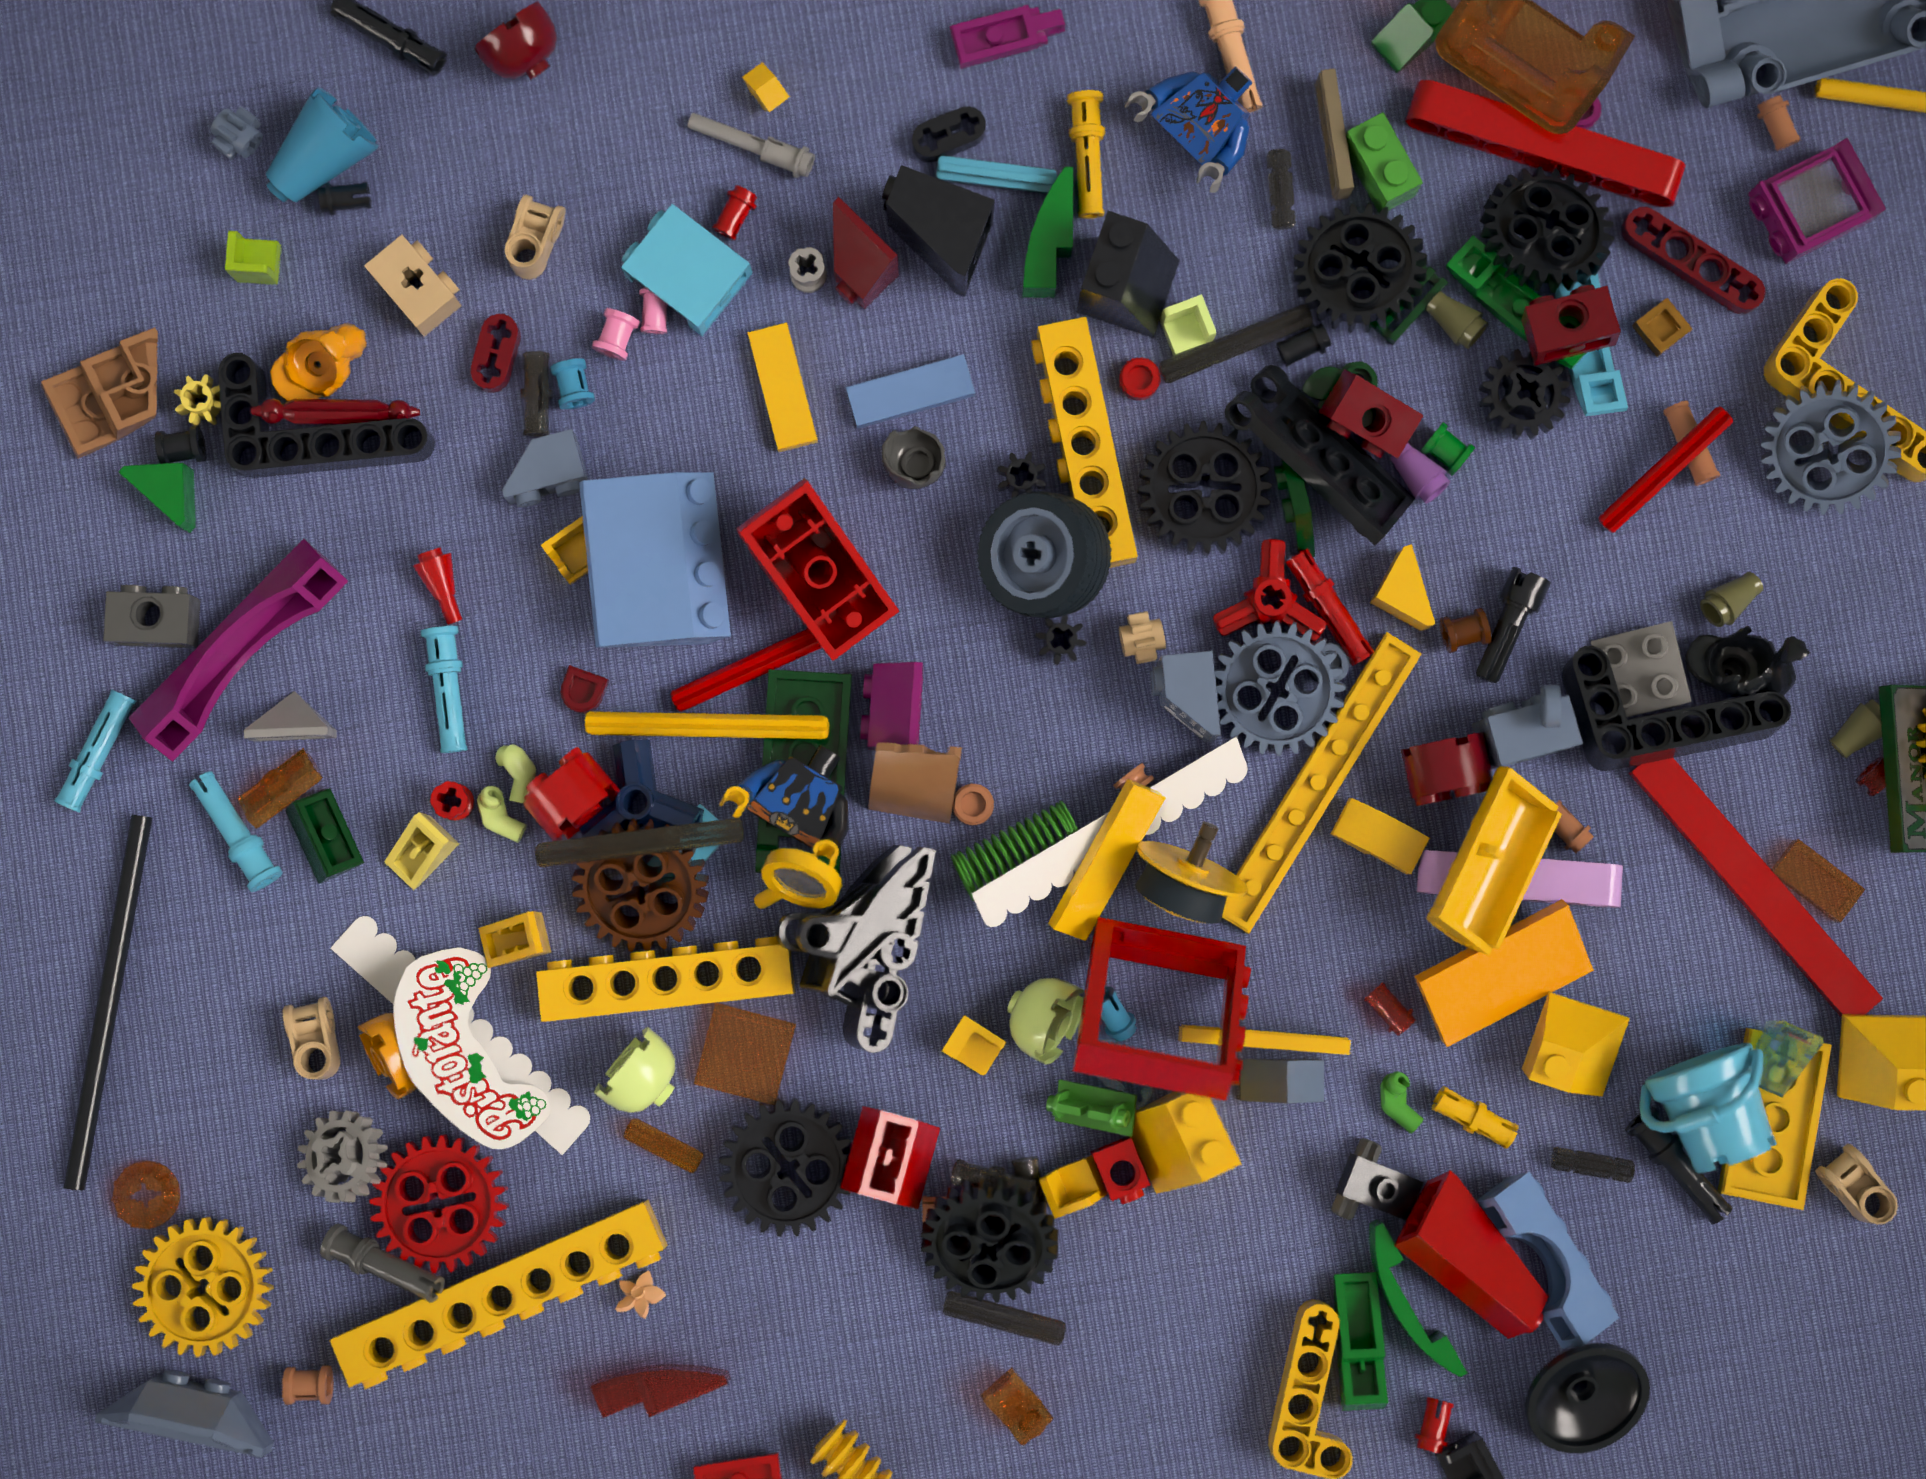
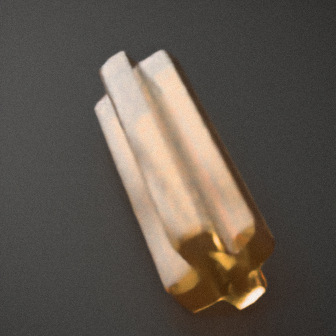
M633 1118L624 1131L623 1137L626 1140L690 1173H694L698 1169L703 1159L701 1151L637 1118Z

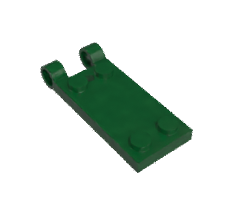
M769 669L766 715L825 716L829 720V734L826 739L764 738L762 767L775 760L787 761L790 757L807 765L818 746L821 745L840 757L829 779L842 786V795L845 794L852 674ZM761 818L758 820L756 873H761L767 856L773 850L779 849V837L793 838ZM841 847L839 849L837 861L834 869H836L839 875L841 864ZM819 856V860L829 865L830 859L828 857Z

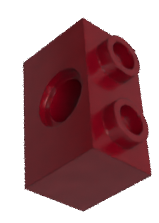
M1585 285L1572 290L1568 296L1554 299V296L1547 295L1536 298L1529 303V306H1525L1522 316V324L1535 366L1614 346L1621 333L1608 286L1595 288L1594 285ZM1563 316H1573L1579 321L1580 326L1569 329L1564 327L1559 319Z
M1345 369L1319 413L1330 419L1327 424L1328 428L1347 439L1353 432L1364 439L1360 447L1379 458H1382L1385 452L1399 458L1424 416L1360 376ZM1374 408L1376 416L1373 423L1363 427L1362 417L1368 409Z

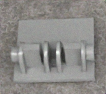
M1672 621L1591 641V645L1604 651L1610 661L1626 717L1692 702Z

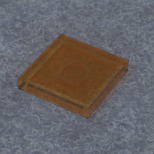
M715 1003L694 1084L774 1105L775 1099L778 1097L797 1024Z

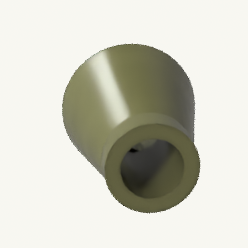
M1442 291L1433 297L1425 310L1432 315L1456 346L1462 344L1467 349L1478 341L1489 324L1482 318L1483 313L1448 297Z
M1746 572L1739 578L1707 591L1705 598L1700 602L1701 611L1706 619L1716 627H1722L1725 624L1732 625L1753 599L1763 592V584L1757 575L1752 572Z
M1873 699L1869 700L1865 705L1860 703L1836 735L1829 740L1836 751L1845 759L1852 753L1882 738L1880 705Z

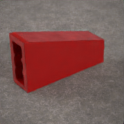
M1450 1170L1428 1180L1394 1246L1507 1339L1535 1331L1543 1320L1542 1310L1548 1300V1295L1456 1174Z

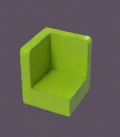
M229 230L225 271L240 283L278 285L281 244L274 240L245 239L238 231Z

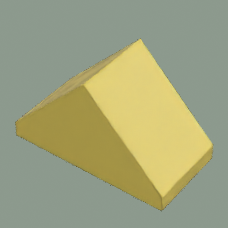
M418 812L413 816L384 863L409 887L415 890L449 856L459 843L430 815Z

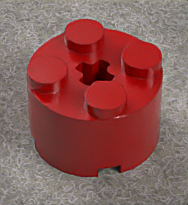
M578 747L572 749L559 761L561 767L550 776L545 772L538 775L525 788L529 793L524 797L525 802L523 806L556 845L561 844L563 834L569 840L581 832L579 829L603 810L600 804L607 797L613 802L620 791L589 752L583 753Z

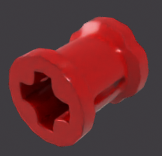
M446 781L434 788L431 793L430 803L437 815L449 820L459 821L467 818L472 813L475 799L469 788L456 782ZM455 794L457 798L461 799V804L459 807L452 806L450 809V806L444 803L446 795L453 796Z

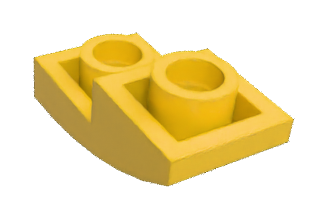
M1353 798L1348 799L1331 832L1332 836L1364 854L1373 855L1404 874H1412L1430 839L1428 836L1399 820Z

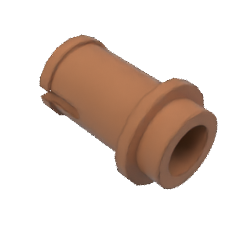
M1781 95L1768 99L1757 106L1760 111L1757 117L1764 120L1775 144L1776 151L1787 148L1801 140L1786 108L1789 106V102L1783 101Z
M1559 800L1555 804L1559 806L1557 811L1562 815L1554 832L1567 844L1564 847L1566 850L1571 848L1577 853L1594 837L1589 832L1591 827L1589 825L1584 827Z

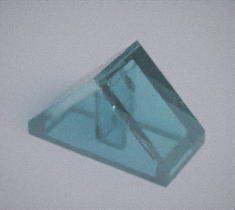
M1767 1021L1755 1048L1763 1052V1069L1759 1088L1783 1097L1823 1045L1824 1038L1786 1021Z

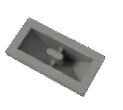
M294 691L245 728L244 738L254 742L337 738V730Z

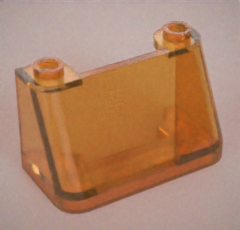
M1461 0L1439 31L1435 40V47L1438 54L1446 62L1545 130L1555 134H1563L1576 126L1608 84L1635 35L1613 21L1603 20L1595 23L1583 36L1532 0Z

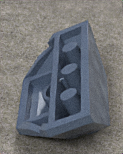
M165 1370L163 1375L160 1374L146 1381L96 1414L95 1423L120 1427L259 1458L271 1452L274 1443L243 1392L231 1390V1384L222 1380L206 1379L204 1384L189 1381V1374L174 1370Z

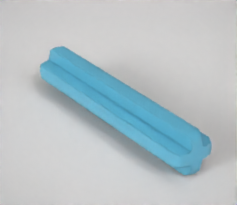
M940 156L937 164L938 179L1048 194L1057 179V171L1054 169L952 156Z

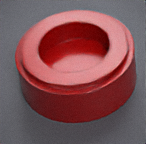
M1133 358L1125 363L1121 369L1119 376L1120 388L1130 399L1137 401L1146 400L1152 397L1159 387L1161 380L1160 371L1157 365L1147 358Z

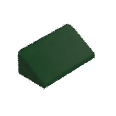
M330 788L294 801L286 808L289 821L319 884L364 864L363 858Z

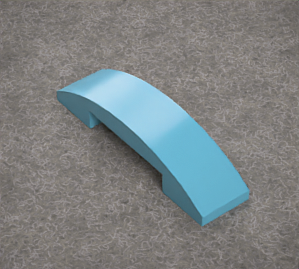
M1598 273L1595 276L1591 275L1584 285L1577 281L1572 290L1585 285H1594L1595 288H1599ZM1561 283L1555 293V299L1568 296L1571 291H1568ZM1609 347L1587 352L1573 369L1568 368L1576 396L1585 416L1627 411L1628 405L1620 370H1614Z

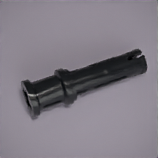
M1651 1107V1116L1655 1120L1660 1121L1658 1110L1655 1107ZM1641 1114L1637 1115L1627 1125L1626 1132L1630 1136H1636L1650 1153L1648 1157L1652 1163L1657 1165L1663 1164L1706 1215L1711 1224H1716L1724 1219L1720 1213L1723 1212L1726 1216L1730 1214L1733 1209L1730 1203H1727L1703 1173H1695L1690 1158L1682 1150L1683 1144L1678 1134L1672 1135L1671 1132L1663 1133L1651 1130L1641 1120Z

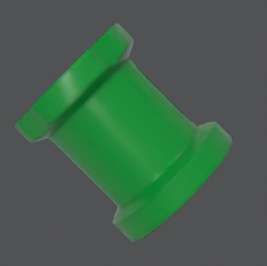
M1443 422L1420 452L1424 455L1430 453L1448 467L1447 473L1453 476L1476 447L1471 443L1466 445L1447 430L1448 425Z

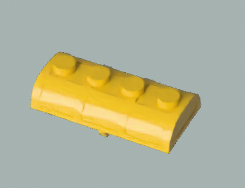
M1500 766L1496 769L1456 858L1448 870L1449 872L1439 894L1426 917L1429 923L1452 940L1486 955H1490L1493 948L1500 949L1562 815L1557 811L1558 805L1511 767Z

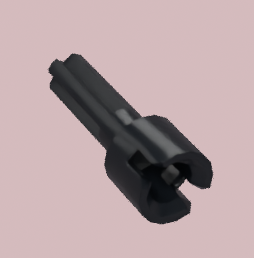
M1512 567L1499 597L1505 606L1491 636V643L1488 644L1477 668L1476 675L1491 683H1497L1500 680L1527 616L1539 612L1551 584L1549 580L1532 572L1524 574L1520 568Z

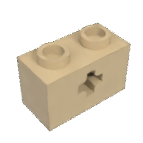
M400 235L366 263L364 267L425 337L462 306L454 296L459 291V288L444 271L436 275L430 268L428 263L433 258L418 240L411 245L403 235ZM414 277L423 284L418 290L410 283Z

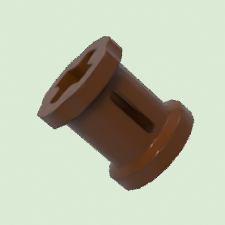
M1482 608L1474 609L1473 614L1450 620L1447 616L1440 618L1442 639L1450 654L1457 652V648L1476 642H1481L1483 645L1491 643L1489 622Z

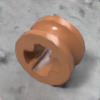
M1141 763L1113 786L1115 789H1122L1127 779L1147 786L1155 778L1144 773L1145 765Z

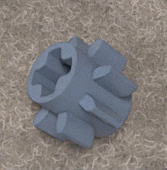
M242 106L239 107L236 113L226 108L212 122L210 132L216 136L212 144L231 160L235 158L237 153L243 158H247L257 150L262 141L263 134L257 130L261 122Z

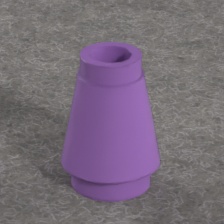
M1409 443L1406 444L1399 458L1394 456L1390 458V461L1395 465V468L1415 499L1421 498L1426 504L1438 497L1450 484V480L1445 476L1446 470L1413 448Z

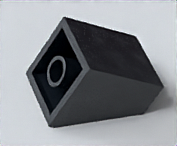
M901 165L897 177L889 176L882 194V199L885 200L883 210L887 211L888 226L957 294L965 297L993 225L995 200Z
M1107 211L1081 287L1077 313L1154 338L1180 260L1147 223Z

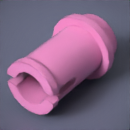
M647 288L640 289L639 294L643 296L642 327L640 331L649 334L667 333V304Z

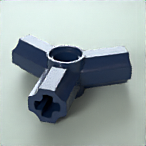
M633 739L614 744L617 782L620 791L613 802L579 829L586 842L591 840L598 843L596 837L602 829L612 836V827L615 822H618L627 831L631 819L637 821L639 829L643 825L646 826L648 820L652 819L655 830L661 831L668 824L670 825L668 835L676 837L678 834L683 833L685 834L683 841L691 843L698 834L703 822L704 809L657 791L650 740ZM645 794L647 797L646 808L643 812L634 814L632 810L633 800L636 796Z

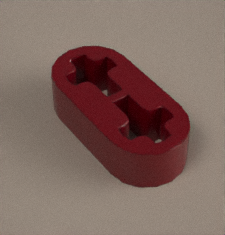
M494 314L484 321L471 364L470 373L473 381L481 390L487 393L499 392L507 386L521 340V332L518 325L506 314ZM505 324L511 336L510 338H503L499 350H496L497 340L491 332L492 330H500L501 325ZM497 357L495 368L501 374L499 377H492L490 383H487L486 378L480 372L482 368L489 369L492 358Z

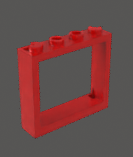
M1098 917L1091 943L1073 1071L1226 1101L1231 1084L1239 1085L1240 1072L1243 1065V1060L1236 1059V1052H1242L1246 1034V1027L1239 1026V1019H1245L1249 995L1242 994V988L1247 989L1251 974V968L1244 966L1246 945ZM1109 957L1224 979L1217 1064L1098 1041Z

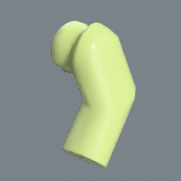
M503 745L497 750L495 759L496 763L499 766H504L513 778L509 801L524 804V797L529 793L525 788L536 777V767L522 748L517 745Z
M487 786L483 788L477 798V806L483 826L490 831L519 843L527 824L508 816L503 793L498 787Z

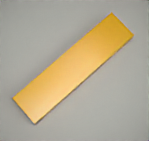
M1127 779L1048 922L1054 930L1084 941L1087 940L1098 917H1100L1133 858L1138 844L1143 840L1166 798L1159 791Z
M1181 1024L1179 1026L1178 1041L1218 1045L1220 1027ZM1246 1029L1243 1047L1350 1055L1351 1040H1348L1346 1037Z

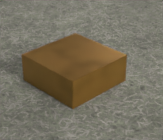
M1668 298L1664 299L1632 325L1656 357L1692 330V327Z

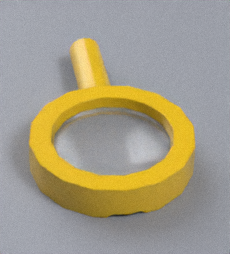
M790 848L773 850L767 856L761 870L762 880L768 888L754 897V903L760 909H765L781 899L806 908L822 909L830 907L837 900L842 888V879L836 869L828 866L811 853Z

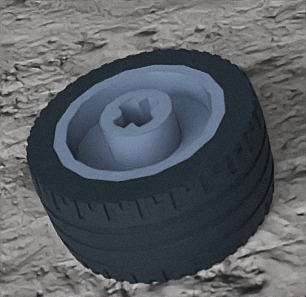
M1036 491L1020 494L1006 500L989 516L985 527L982 529V534L979 538L980 542H978V568L986 589L1002 606L1024 616L1055 618L1081 610L1100 593L1099 591L1103 588V584L1107 580L1106 577L1109 575V567H1111V543L1102 520L1086 504L1064 494Z

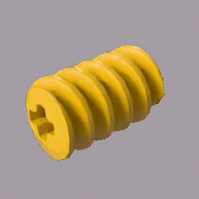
M843 1419L833 1427L814 1447L816 1450L810 1462L816 1464L822 1460L827 1461L822 1472L824 1477L834 1473L839 1475L837 1479H891L893 1472L889 1468L876 1473L881 1463V1459L878 1456L865 1460L870 1448L867 1443L853 1447L859 1435L855 1430L842 1434L847 1423L846 1419Z

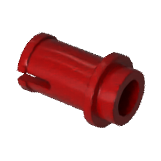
M736 185L733 191L729 190L726 195L729 199L716 223L712 226L714 231L732 241H735L736 235L749 211H755L757 207L755 204L757 196L739 185Z
M1427 1397L1420 1434L1415 1433L1414 1438L1418 1439L1417 1448L1442 1454L1443 1446L1448 1447L1449 1442L1445 1441L1454 1404L1443 1401L1440 1415L1436 1418L1435 1413L1439 1399Z

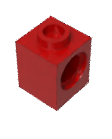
M1130 1136L1123 1137L1090 1151L1111 1201L1119 1199L1121 1204H1126L1145 1195L1143 1188L1150 1186V1182ZM1118 1161H1128L1133 1166L1132 1178L1126 1183L1114 1182L1110 1176L1111 1167Z

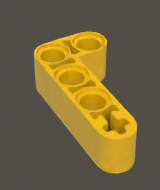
M1311 1299L1304 1302L1296 1313L1269 1432L1268 1447L1275 1460L1287 1469L1328 1479H1338L1344 1477L1352 1466L1350 1449L1338 1436L1318 1431L1316 1428L1339 1330V1318L1337 1313L1327 1303L1318 1299ZM1319 1311L1327 1319L1326 1325H1318L1315 1338L1323 1342L1321 1347L1311 1341H1303L1304 1336L1310 1340L1313 1339L1314 1327L1308 1322L1310 1316L1317 1317ZM1307 1352L1316 1353L1318 1356L1317 1367L1309 1373L1299 1371V1358ZM1297 1394H1304L1309 1398L1308 1408L1301 1414H1293L1288 1410L1290 1399ZM1295 1436L1299 1438L1300 1446L1295 1454L1284 1456L1279 1453V1444L1285 1437ZM1330 1446L1340 1448L1341 1456L1336 1464L1331 1466L1321 1464L1320 1456L1325 1448Z

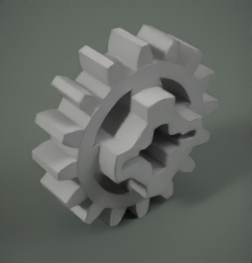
M330 1111L329 1119L316 1118L315 1122L318 1129L316 1131L305 1130L304 1132L305 1136L310 1140L308 1145L298 1146V1151L306 1155L305 1160L297 1163V1168L307 1169L308 1172L301 1180L302 1183L314 1185L311 1194L325 1197L327 1202L339 1203L341 1201L352 1203L355 1202L356 1195L368 1196L370 1192L367 1184H379L381 1181L375 1173L377 1168L387 1167L385 1161L379 1160V1154L388 1150V1146L377 1143V1139L381 1137L383 1131L370 1128L373 1119L359 1116V1112ZM349 1176L353 1177L350 1181L346 1182Z

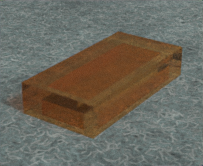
M1794 839L1771 869L1781 882L1836 923L1843 921L1865 891L1857 882L1799 839Z

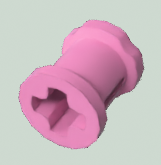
M606 308L603 314L606 317L603 330L599 339L593 341L591 347L603 355L626 361L628 353L625 351L633 329L639 327L640 321L619 310Z

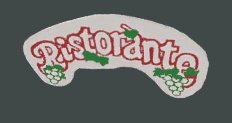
M460 947L421 956L406 967L394 999L395 1033L404 1067L422 1094L462 1132L489 1148H510L532 1134L550 1115V1102L547 1095L533 1085H510L503 1082L486 1051L473 1037L469 1029L468 1017L470 1009L489 981L491 968L487 967L484 956L475 951Z

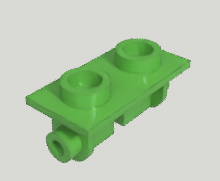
M1060 1079L1058 1082V1092L1056 1096L1050 1095L1048 1097L1046 1109L1052 1112L1055 1121L1132 1137L1137 1095Z

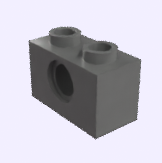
M121 585L120 592L106 591L103 641L115 646L197 648L201 599L187 594L188 588L178 586H163L162 593H146V587L139 585ZM158 606L160 609L159 620L154 625L147 626L145 622L146 612L151 607Z

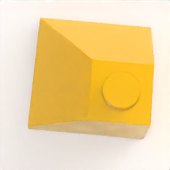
M1548 991L1522 1070L1531 1081L1568 1093L1603 1097L1630 1018Z
M1842 1014L1837 1096L1892 1110L1926 1111V1016Z

